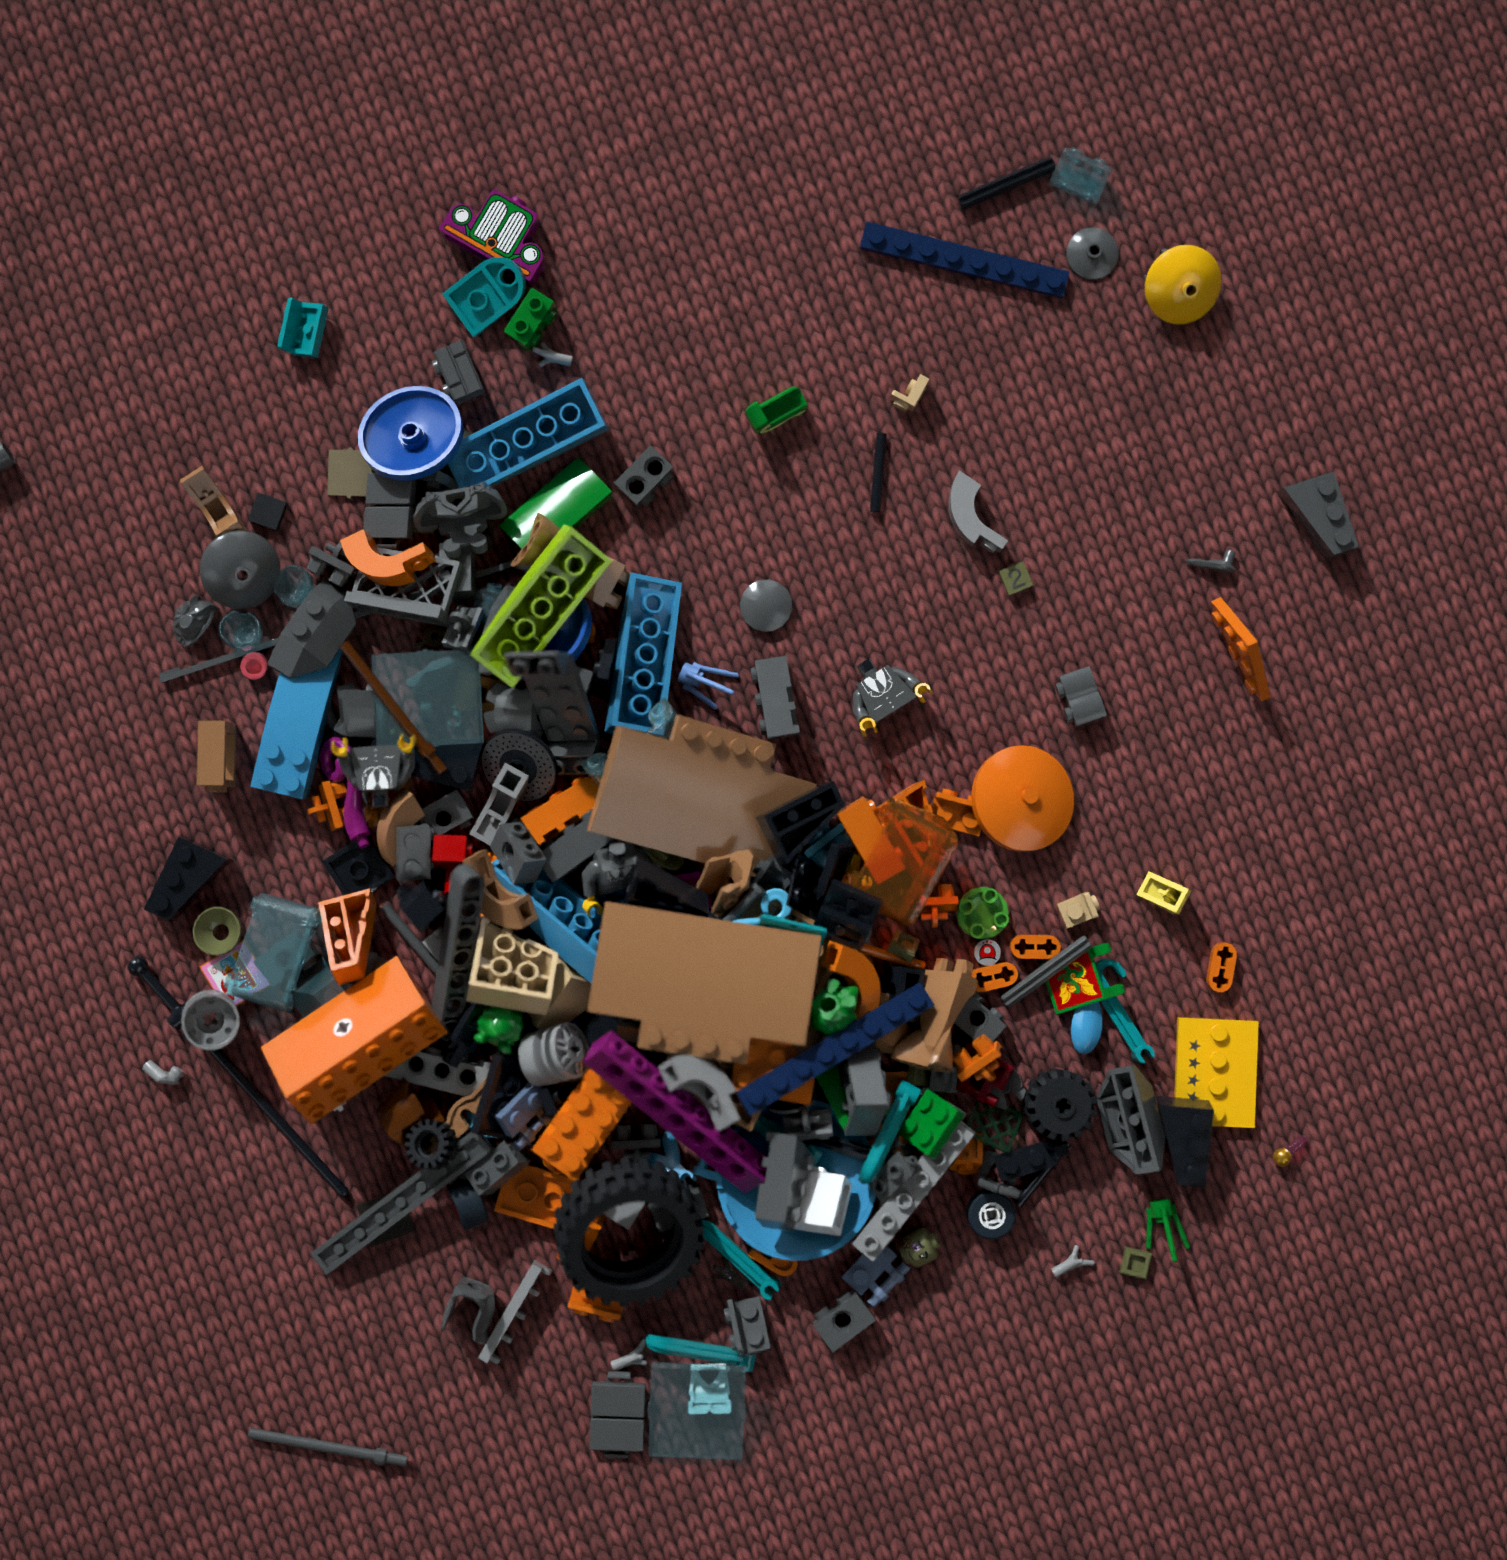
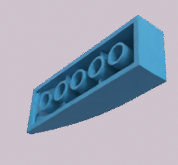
M580 378L462 439L457 453L447 464L459 488L470 487L481 482H486L487 485L492 487L563 454L610 428L587 382Z
M637 573L630 574L613 661L604 728L605 733L614 734L616 726H623L660 738L664 735L682 583Z
M341 649L328 668L299 675L292 679L279 673L250 787L299 799L309 798L326 727L327 714L331 706L343 655Z
M498 859L491 862L498 880L507 890L519 895L530 894L538 915V919L529 924L532 930L553 951L557 952L559 957L592 984L603 914L598 915L595 908L592 907L589 917L582 908V904L586 899L562 879L553 883L543 868L536 882L513 885Z

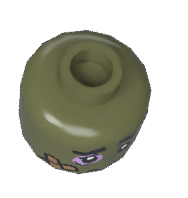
M924 1227L904 1235L902 1244L899 1245L904 1261L907 1264L911 1263L914 1267H920L937 1259L938 1248L941 1247L937 1234L935 1232L930 1233Z

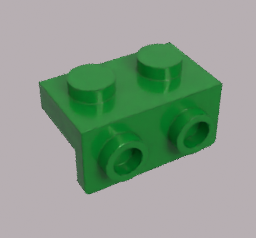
M531 288L504 329L505 334L515 339L519 347L527 352L532 347H537L543 337L541 332L546 325L550 326L557 316L554 301Z

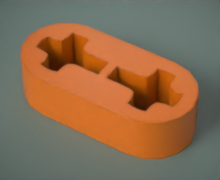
M1016 935L1010 941L1009 949L1012 955L1021 959H1052L1060 953L1061 945L1059 940L1051 935ZM1020 939H1024L1025 944H1033V949H1025L1024 954H1020V951L1015 949V944H1019ZM1050 939V943L1055 945V950H1051L1050 954L1046 955V950L1037 949V944H1046V940Z
M1220 942L1212 947L1206 983L1215 992H1225L1232 985L1237 959V951L1232 944ZM1226 947L1230 957L1225 958L1223 966H1220L1222 959L1220 956H1217V952L1222 951ZM1221 968V976L1226 979L1225 984H1220V987L1217 988V983L1213 982V977L1219 976Z
M1000 962L976 968L972 971L971 975L973 978L977 977V973H980L981 976H991V980L983 982V987L979 988L977 984L976 991L985 992L1014 984L1018 978V971L1013 964ZM1004 966H1006L1007 970H1012L1013 975L1009 976V981L1006 982L1004 978L995 979L994 974L1001 973Z

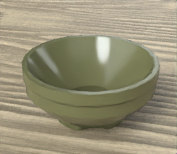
M212 907L206 909L194 922V941L197 947L207 954L214 956L227 954L234 950L241 940V922L227 908ZM220 925H226L229 929V935L224 940H218L215 936V930Z

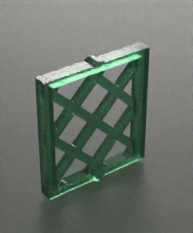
M976 1101L974 1109L970 1113L967 1126L970 1127L973 1119L976 1118L979 1127L973 1129L975 1133L981 1131L984 1137L974 1134L972 1138L1008 1154L1014 1138L1018 1134L1017 1130L1023 1113L1010 1107L1008 1109L997 1107L989 1109L987 1103L984 1105L986 1111L977 1113L980 1102ZM999 1110L1003 1119L995 1121L991 1113ZM1004 1110L1013 1115L1006 1117ZM988 1114L991 1123L983 1126L980 1117ZM1016 1118L1017 1123L1015 1128L1012 1129L1008 1120ZM1005 1122L1008 1131L1000 1133L997 1124ZM993 1126L996 1135L988 1138L985 1129ZM1010 1134L1009 1144L1005 1145L1002 1137ZM999 1139L1001 1145L992 1142V1140Z

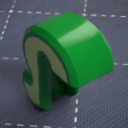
M793 386L761 404L755 401L746 408L745 416L754 433L764 434L781 426L789 419L796 418L806 412L808 404L799 387Z

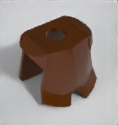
M402 1077L399 1086L392 1095L377 1108L380 1122L390 1138L405 1146V1142H410V1138H406L407 1133L413 1134L410 1128L413 1125L418 1126L417 1122L431 1119L445 1123L441 1111L426 1087H423L416 1096L415 1094L408 1096L407 1089L409 1083L405 1077Z

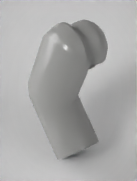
M152 1060L147 1061L142 1067L146 1074L161 1084L177 1085L184 1076L183 1070L179 1067L173 1066L167 1072L162 1070Z

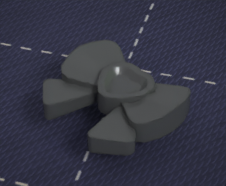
M1014 1070L1004 1091L993 1087L991 1094L999 1098V1102L996 1105L997 1108L1008 1109L1005 1094H1009L1011 1091L1020 1101L1024 1100L1027 1090L1023 1088L1022 1077L1016 1070Z

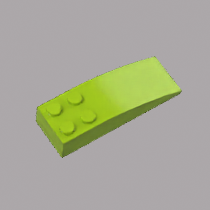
M563 525L512 591L470 655L513 688L521 677H512L505 654L510 652H542L612 560L575 529Z

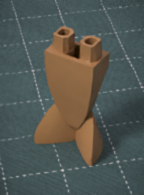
M538 512L533 523L529 541L517 554L510 566L527 572L560 528L552 520ZM610 558L612 562L584 597L599 606L617 609L622 601V596L614 593L613 589L617 582L627 587L631 572L625 568L626 565Z
M936 958L934 969L925 970L923 987L934 1003V1006L920 1014L921 1028L912 1032L896 1045L892 1053V1059L918 1069L951 1072L953 1068L951 1028L965 1003L975 994L978 980L971 977L973 963L965 959H957L954 971H952L954 962L945 958Z

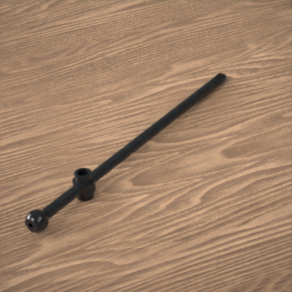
M136 956L127 964L129 973L136 977L140 976L165 1003L172 1014L167 1018L168 1023L174 1029L179 1030L182 1027V1011L186 1002L179 1004L148 970L147 960L142 956ZM221 1049L207 1050L341 1197H346L349 1194L348 1188Z

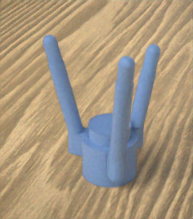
M685 662L677 680L684 684L682 689L691 692L714 710H717L718 706L693 686L699 687L703 683L719 691L734 695V690L704 678L703 672L734 678L739 677L738 673L703 666L696 662L693 665Z

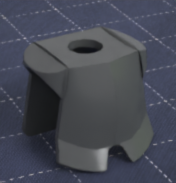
M354 683L337 687L340 719L336 723L334 731L346 737L383 738L391 734L386 724L389 710L369 685L366 686L365 690H356Z
M496 683L490 689L486 700L494 704V710L484 713V721L490 733L517 729L529 732L540 739L543 738L545 733L528 688L522 690Z
M462 1277L455 1286L444 1311L441 1331L445 1329L450 1321L458 1297H468L474 1300L480 1309L473 1326V1341L479 1344H486L488 1339L487 1328L492 1321L495 1310L493 1288L477 1280Z

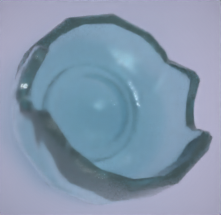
M288 565L277 576L274 593L281 599L283 604L297 608L314 588L313 577L309 572L297 565Z
M232 611L222 618L219 625V634L225 644L231 649L250 651L260 643L263 629L260 621L250 612L240 613Z

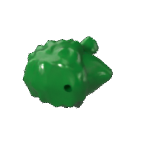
M835 979L828 980L827 987L822 989L812 1000L809 1016L812 1027L829 1036L845 1029L847 1025L856 1021L857 1015L855 1010L858 1002V987H840L839 981Z
M496 1006L485 1008L478 1020L479 1027L477 1030L479 1033L475 1034L474 1039L480 1043H487L488 1041L498 1046L499 1051L510 1054V1046H513L515 1041L519 1040L524 1029L522 1022L523 1014L518 1010Z

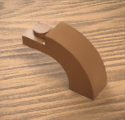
M203 466L180 480L182 486L210 523L216 537L230 531H248L225 494Z
M404 787L391 797L389 806L384 807L377 826L379 851L383 859L391 866L394 865L395 868L396 827L413 826L419 819L425 816L414 795Z
M486 849L478 851L462 860L463 864L472 866L485 881L481 913L487 919L499 926L510 929H522L538 919L530 894L519 895L512 893L500 883Z

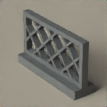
M377 547L379 554L382 556H394L402 552ZM435 557L436 562L428 565L431 570L420 577L414 571L415 582L405 587L398 586L399 591L391 596H386L383 590L387 586L377 583L368 592L361 591L363 583L368 578L358 570L352 592H346L344 602L357 611L448 627L450 623L448 612L463 564L460 561ZM446 567L453 568L451 576L442 581L438 572ZM435 576L438 585L426 592L422 583ZM419 586L423 595L415 600H410L406 593ZM442 590L444 593L442 605L433 604L430 597Z

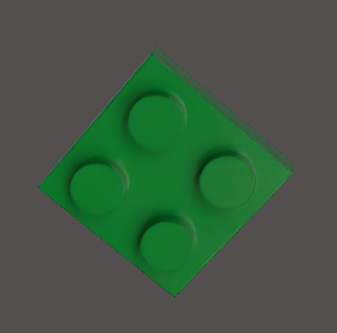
M927 1089L898 1131V1134L935 1160L965 1114Z

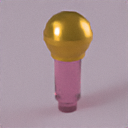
M1303 1134L1287 1147L1276 1150L1273 1153L1275 1164L1280 1167L1288 1166L1293 1158L1292 1156L1306 1145V1142L1309 1141L1308 1138Z

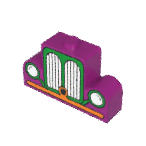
M492 190L477 216L474 215L473 210L468 205L457 204L450 209L439 228L442 237L484 261L495 257H504L514 261L523 271L526 285L531 288L545 266V259L541 248L537 244L529 243L539 226L537 213L525 207L527 204L516 196H513L511 199L497 190ZM511 269L504 271L515 278V273Z

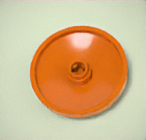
M1020 745L1008 747L994 753L981 765L973 781L971 802L976 821L988 838L1005 849L1016 852H1030L1051 845L1065 832L1073 814L1074 792L1067 772L1052 755L1036 747Z

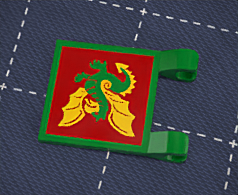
M1109 943L1091 947L1090 950L1046 981L1056 1015L1125 993L1123 984H1116L1107 988L1103 987L1094 960L1096 957L1111 952Z

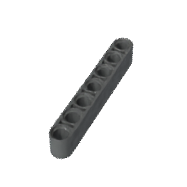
M469 864L459 865L454 869L451 876L431 1004L447 1030V1033L441 1037L444 1041H449L450 1036L465 1013L485 890L484 879Z

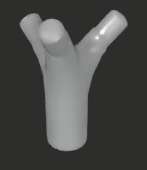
M545 342L540 344L543 349L533 348V352L545 357V359L538 363L540 367L548 363L571 366L573 356L553 351Z
M1075 1245L1069 1258L1051 1269L1057 1278L1075 1268L1087 1265L1093 1266L1095 1262L1093 1260L1078 1259L1079 1246Z
M643 1338L641 1343L629 1354L611 1361L613 1370L617 1371L630 1365L646 1366L647 1361L642 1360L643 1355L640 1354L646 1345V1339Z

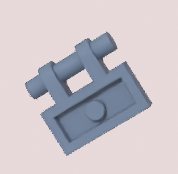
M530 1082L495 1115L507 1136L513 1138L518 1134L519 1138L513 1145L520 1151L526 1145H530L536 1139L535 1135L542 1128L546 1129L552 1122L551 1119L557 1114L547 1116L546 1111L542 1110L543 1104L537 1092L541 1087L534 1086ZM534 1118L535 1121L527 1128L526 1124Z
M886 1245L874 1261H871L861 1253L841 1277L861 1296L869 1288L874 1294L867 1301L875 1308L881 1301L884 1302L889 1297L888 1293L897 1283L901 1284L904 1281V1275L911 1268L904 1261L895 1268L891 1262L897 1257V1254ZM885 1270L890 1276L879 1286L875 1280Z

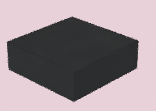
M258 492L248 521L278 532L288 503Z

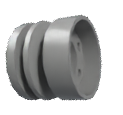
M215 989L202 990L194 994L185 1003L182 1011V1030L187 1040L195 1047L204 1050H217L228 1045L236 1036L239 1028V1013L234 1001L226 993ZM212 1012H215V1019L217 1021H211L209 1024H206V1019L203 1015H210Z
M566 1022L526 1033L519 1045V1062L527 1080L534 1086L544 1087L582 1077L588 1070V1066L583 1061L589 1051V1047L583 1032L575 1024Z

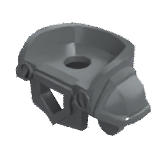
M481 482L480 484L460 489L432 493L426 492V497H423L416 507L413 522L416 530L422 532H429L439 528L440 535L448 538L443 543L446 556L450 559H455L461 555L462 547L470 546L476 554L485 553L488 549V542L486 536L481 533L488 527L487 519L503 518L507 514V507L497 490L492 489L486 482ZM455 499H464L457 507L451 504Z

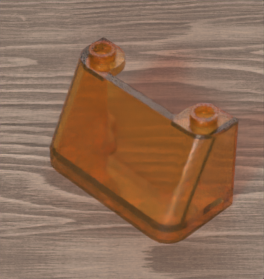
M889 797L887 803L881 807L878 816L883 831L861 871L854 869L846 873L842 882L882 899L883 902L878 912L899 924L910 927L917 920L957 847V835L944 817Z

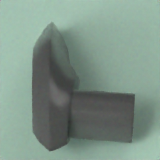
M1226 550L1223 560H1185L1186 563L1216 572L1232 573L1236 571L1232 565L1236 553L1232 550Z

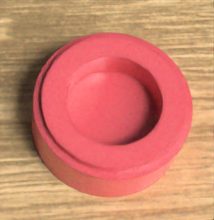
M250 652L241 661V672L249 679H260L267 672L268 661L261 653Z

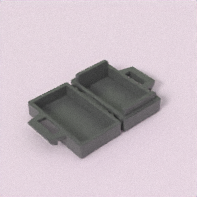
M368 473L365 503L371 506L365 507L363 529L372 538L378 540L377 547L398 550L401 540L413 539V515L415 509L410 506H415L417 479L398 481L385 478L378 473ZM383 540H395V544H383Z
M609 1371L606 1382H592L590 1450H604L605 1458L627 1459L629 1451L643 1452L646 1384L632 1383L630 1372ZM611 1378L627 1379V1382H611ZM609 1451H625V1453H609Z

